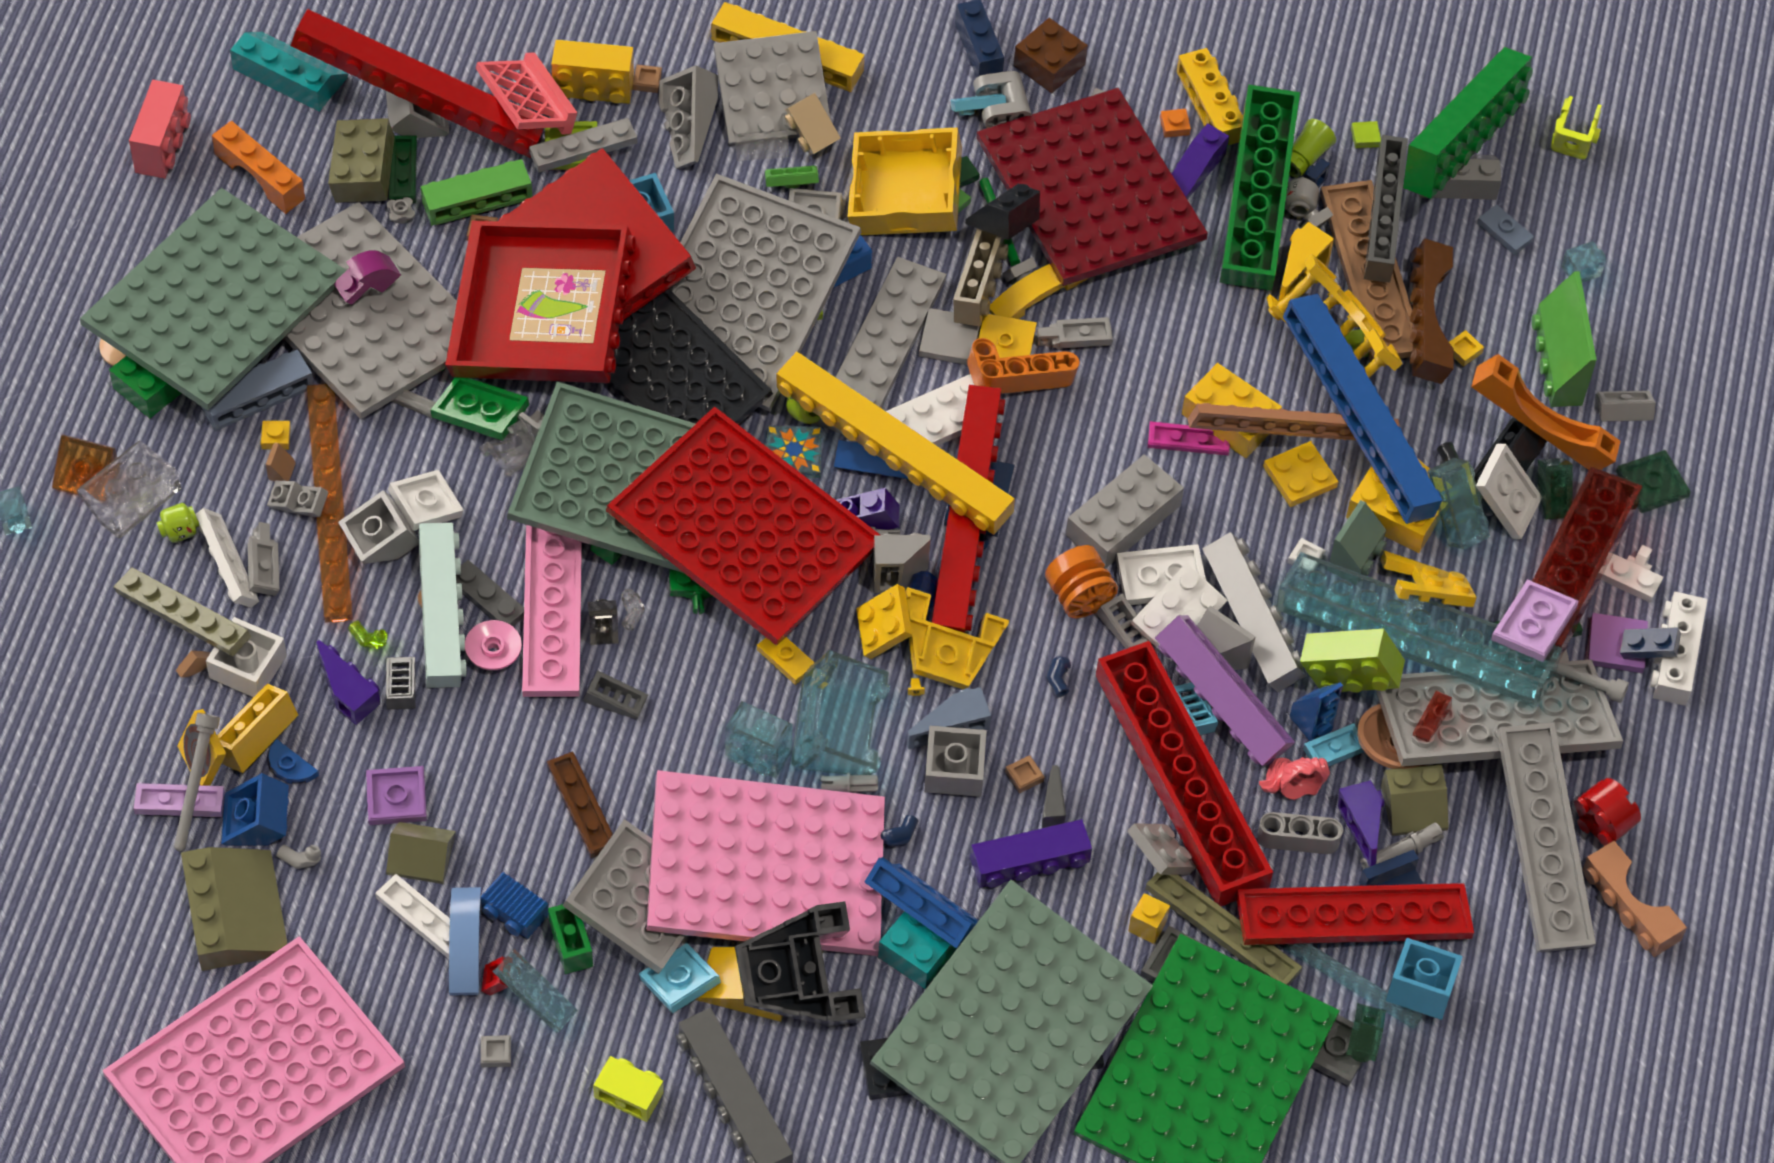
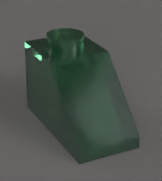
M1565 458L1538 459V489L1542 496L1541 504L1544 518H1573V464Z
M1357 1003L1346 1055H1350L1359 1062L1376 1061L1384 1029L1386 1010Z

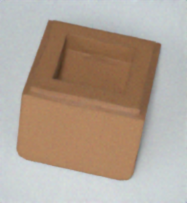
M274 443L266 462L267 475L269 480L290 481L296 463L294 458L279 443Z

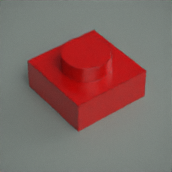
M502 956L485 965L481 992L491 996L509 987L512 960Z

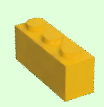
M267 683L220 731L217 736L227 753L222 762L223 765L243 773L298 716L287 691Z

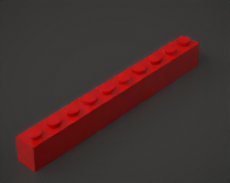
M309 9L306 10L295 31L291 47L531 158L529 147L538 143L544 128L517 129L495 96ZM519 115L521 119H529L522 115Z
M969 384L957 460L991 483H994L995 470L990 468L991 462L997 463L999 446H994L995 439H1000L1002 423L998 422V416H1004L1006 400L1001 399V388ZM951 506L949 508L932 623L966 633V631H971L973 615L969 614V607H975L977 590H972L973 582H979L981 566H977L976 561L977 558H982L984 542L980 541V535L986 534V530L979 529L967 516L957 514Z

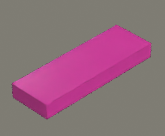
M1151 421L1149 424L1148 448L1229 456L1230 444L1228 441L1225 440L1223 442L1214 436V431L1209 429L1189 428V425Z

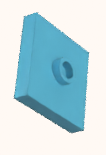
M688 943L675 950L659 974L649 967L639 973L641 981L672 1013L721 983L720 976Z

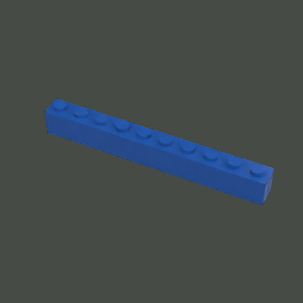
M1318 294L1291 299L1283 315L1284 320L1405 523L1408 524L1435 517L1442 502L1440 492L1434 487L1426 469L1420 464L1414 449L1410 447L1403 435L1402 429L1391 416L1388 406L1382 401L1376 386L1372 384L1367 376L1364 366L1359 363L1353 353L1352 346L1347 343L1339 325L1335 323L1329 313L1327 305L1323 303Z

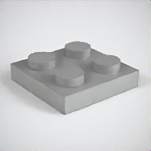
M1134 823L1127 830L1160 875H1190L1195 870L1196 865L1191 860V854L1187 849L1179 845L1174 838V832L1167 825Z

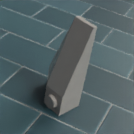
M697 65L660 80L659 105L661 111L665 112L667 121L664 124L666 130L670 131V147L675 166L679 170L698 163L718 100V75Z

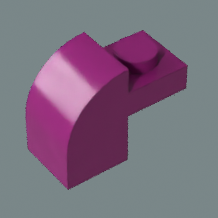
M369 250L349 259L346 262L349 269L336 280L334 285L345 302L352 305L370 287L383 293L401 276V273L388 255L380 251Z

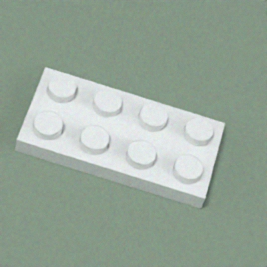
M971 374L886 412L936 446L961 436L969 384L974 385Z

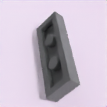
M467 560L461 565V575H456V583H462V594L489 618L506 622L513 627L524 618V607L471 561Z

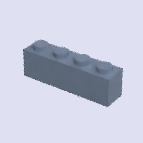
M298 349L290 353H284L272 361L259 364L251 369L209 410L202 406L201 408L214 431H217L314 389L312 372Z

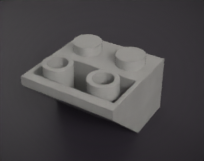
M913 533L910 535L883 534L874 536V593H883L896 584L905 587L906 590L928 569L930 535Z

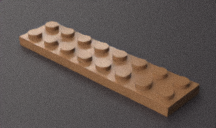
M1372 180L1322 186L1320 196L1324 209L1328 207L1333 213L1328 222L1349 290L1363 304L1385 332L1386 336L1383 340L1386 345L1392 344L1400 359L1409 358L1412 353V343H1410V336L1413 331V323L1410 322L1412 308L1396 257L1390 283L1364 279L1374 191ZM1373 348L1368 352L1370 361L1374 359L1375 352Z

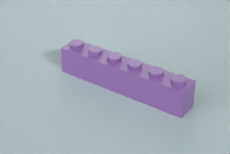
M1178 615L1155 637L1160 644L1158 646L1160 651L1166 657L1172 658L1178 665L1176 669L1179 674L1185 679H1189L1195 685V693L1202 700H1207L1213 707L1212 713L1221 722H1226L1231 728L1229 731L1231 736L1237 742L1243 743L1249 750L1247 752L1248 756L1253 762L1262 766L1270 765L1295 743L1188 615Z

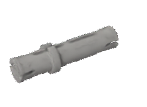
M1435 822L1415 833L1412 831L1406 834V837L1379 850L1377 852L1376 864L1413 849L1416 854L1423 852V848L1444 839L1442 829ZM1362 858L1360 860L1362 868H1368L1369 865L1366 859Z

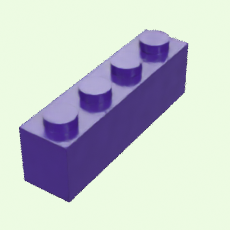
M1080 819L972 844L970 860L979 888L986 886L997 887L1010 880L1023 881L1037 874L1044 873L1049 875L1063 868L1082 867L1091 860L1092 846L1083 820Z

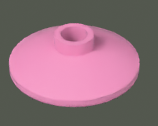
M499 620L479 623L470 630L465 640L467 657L474 665L485 670H500L508 667L518 658L522 646L518 631L510 624ZM492 648L498 649L497 651H494V652L489 651V650L492 649Z

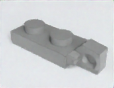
M1108 317L1057 320L1050 327L1038 328L1036 335L1038 346L1052 345L1053 348L1107 346L1113 343L1110 319Z
M258 522L257 527L253 529V536L251 535L248 541L249 591L276 596L280 589L278 543L270 539V524Z

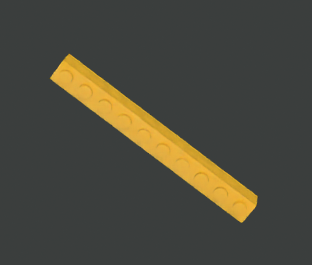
M796 351L776 373L777 388L782 395L792 397L799 402L804 410L812 411L820 416L826 425L834 426L842 431L848 440L856 441L864 446V449L870 455H877L891 469L899 470L905 474L913 484L921 485L927 489L935 499L945 501L957 514L970 518L979 529L987 530L994 535L1014 513L1015 498Z

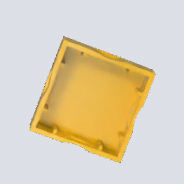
M958 127L920 129L911 132H854L852 154L854 174L849 192L848 220L850 224L861 228L860 235L957 231L962 144Z

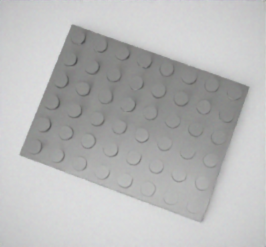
M716 173L680 242L691 255L696 269L669 289L772 390L773 395L759 406V408L771 412L780 394L777 388L776 373L796 351L801 352L861 234V228Z
M360 202L355 203L297 237L346 270L349 269L346 263L349 259L359 253L376 250L388 255L401 273V276L383 293L370 287L352 305L345 302L337 288H335L283 338L294 350L298 349L304 361L360 419L394 400L398 395H402L404 391L412 389L447 368L445 364L457 300Z

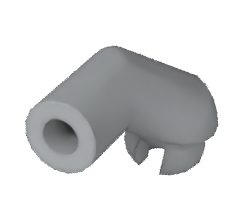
M284 844L277 852L278 858L296 869L315 866L321 860V850L316 845H310L304 852L298 853Z

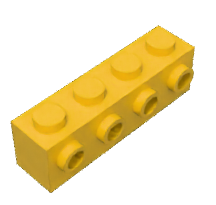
M1208 48L1179 55L1176 72L1204 127L1208 123L1229 135L1228 145L1239 143L1243 115L1239 110L1236 96L1231 95L1226 77L1222 76L1219 71L1217 59L1211 56Z

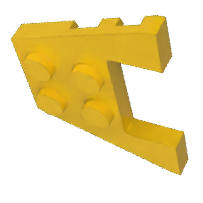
M1383 550L1380 561L1384 569L1411 575L1415 583L1397 579L1394 590L1398 598L1408 600L1410 595L1419 596V601L1429 602L1430 597L1442 599L1441 603L1474 607L1477 597L1465 575L1455 571L1447 572Z
M907 587L905 592L913 634L909 637L913 673L960 689L968 688L1008 626L1009 620L985 613L982 617L978 637L926 621L931 594Z

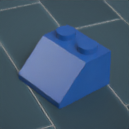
M261 773L226 792L221 844L225 846H267L285 837L287 831L289 785Z

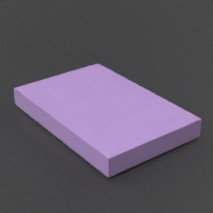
M1527 579L1493 632L1491 640L1544 662L1576 611L1579 601Z

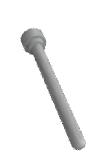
M1498 644L1497 647L1498 651L1605 691L1606 695L1610 696V700L1622 703L1626 695L1629 682L1619 678L1617 681L1613 679L1608 681L1549 658H1545L1544 662H1541L1504 645Z
M197 713L195 724L198 725L197 731H199L174 843V848L177 851H183L186 848L210 735L214 734L215 729H218L220 717Z

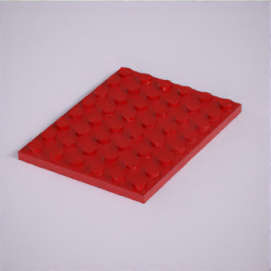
M716 407L712 408L613 499L606 508L607 513L776 646L874 551V536L880 535Z

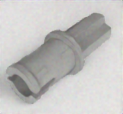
M847 773V776L821 775V789L848 793L878 791V777L876 775H850V773Z

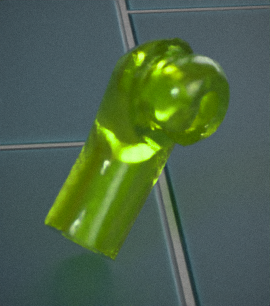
M359 620L352 622L348 626V630L361 647L380 649L387 644L388 634L383 629L375 630L374 633L367 632Z

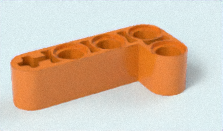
M979 338L973 342L967 360V366L974 385L1001 388V394L1068 387L1073 384L1080 364L1079 358L1074 353L1067 351L1000 358L995 344L986 338Z

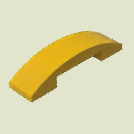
M1048 264L1025 276L1004 291L990 304L989 312L992 315L1019 319L1025 316V309L1063 287L1068 291L1087 279L1062 286L1053 268Z

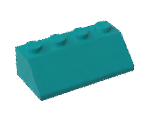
M262 31L245 32L230 49L233 70L318 112L321 111L348 78V73L303 53Z

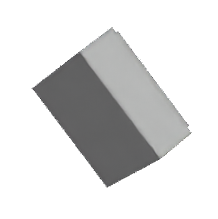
M511 1035L481 1036V1068L511 1067Z

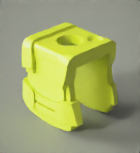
M1569 96L1564 100L1560 118L1556 120L1551 149L1555 152L1584 160L1588 156L1591 143L1597 144L1601 132L1597 125L1602 105L1598 104L1588 135L1564 128L1573 97ZM1567 141L1574 142L1577 145L1570 144Z

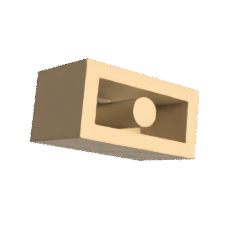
M815 93L785 109L787 115L784 117L792 130L796 128L800 138L797 140L804 152L809 151L811 155L841 139Z

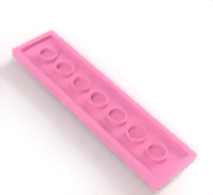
M526 525L523 697H580L582 542Z

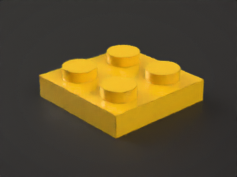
M1312 441L1264 460V469L1290 508L1333 490L1338 486L1339 481Z
M899 584L894 585L856 608L863 654L869 659H873L913 635L905 587Z

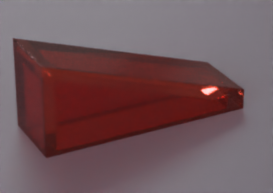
M1435 691L1413 731V736L1429 742L1451 710L1452 697Z

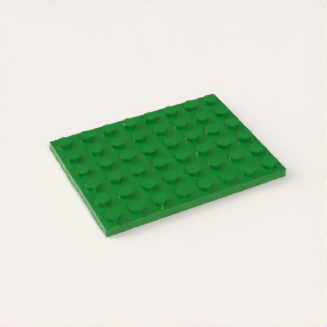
M1180 933L1156 977L1153 987L1148 992L1078 1122L1074 1135L1129 1163H1263L1340 1010Z

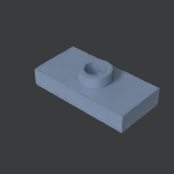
M1497 204L1478 218L1477 224L1514 255L1533 242L1534 236Z

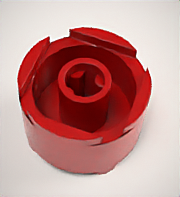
M1611 778L1597 782L1574 801L1580 817L1577 820L1578 826L1587 834L1591 832L1604 846L1613 841H1618L1641 821L1640 809L1636 802L1631 804L1626 798L1630 793L1620 783Z

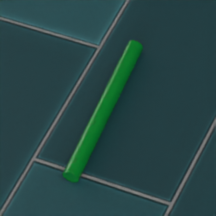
M982 178L979 184L988 204L996 199L989 179ZM1012 238L1009 240L1004 239V244L1008 245L1007 257L1010 265L1015 266L1021 261Z

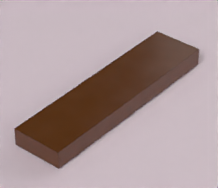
M572 751L548 760L547 767L592 859L600 854L613 836V833Z

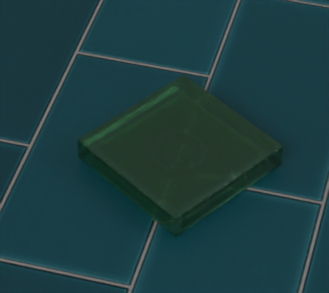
M1666 450L1617 466L1616 472L1641 514L1688 498L1691 494L1690 489Z

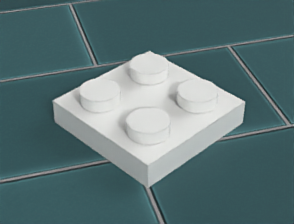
M439 470L389 484V493L413 531L418 530L421 523H443L462 517L464 510Z

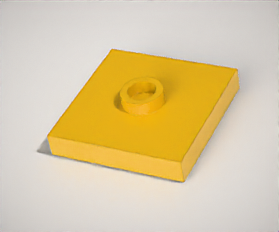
M988 314V316H983L979 338L991 340L995 344L1000 358L1031 355L1037 322Z

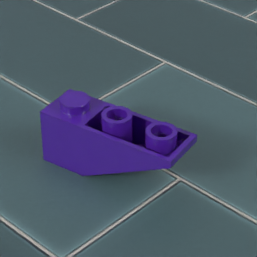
M886 488L836 500L870 527L882 530L899 528L900 504Z
M319 639L316 642L318 657L336 709L357 725L381 704L380 689L372 679H365L352 662H345L332 645L327 646Z

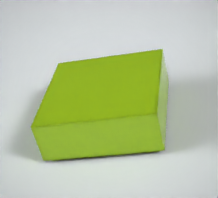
M1377 121L1352 122L1351 132L1355 149L1380 146L1381 137Z

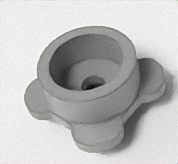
M405 197L396 201L389 200L387 202V208L390 209L389 219L399 224L413 219L415 211L411 207L413 204L412 199Z

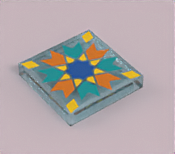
M767 425V447L805 477L821 478L822 427Z

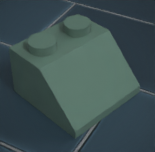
M1359 501L1335 538L1328 566L1329 570L1356 584L1362 575L1368 576L1374 565L1373 558L1375 555L1380 557L1387 544L1384 541L1386 529L1366 502Z

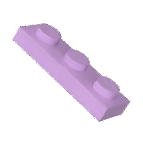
M137 783L134 802L135 814L181 816L187 785ZM199 785L193 816L222 817L225 795L224 786Z

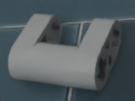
M1006 71L986 74L974 80L973 87L976 96L1001 93L1006 97V103L991 105L982 111L981 114L986 128L1032 115L1021 76L1018 72Z

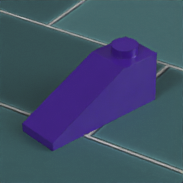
M1208 123L1193 139L1172 172L1174 179L1187 199L1225 157L1227 152L1229 135Z
M1371 780L1340 788L1338 796V809L1369 867L1377 862L1381 807H1384L1383 795L1380 790L1375 789Z

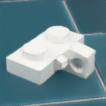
M1642 545L1636 558L1629 555L1626 560L1612 554L1600 580L1651 603L1663 580V576L1650 571L1652 565L1647 562L1652 549Z

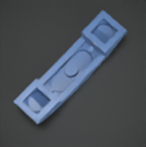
M481 887L452 888L449 996L479 995Z

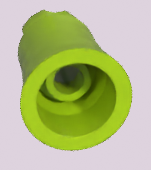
M1318 119L1307 120L1301 133L1293 143L1290 176L1295 178L1302 176L1310 165H1313L1324 152L1336 143L1334 132L1324 122Z

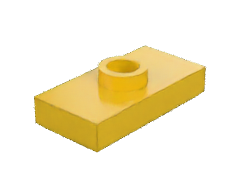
M787 637L777 646L767 638H764L757 644V651L795 685L816 669V663Z

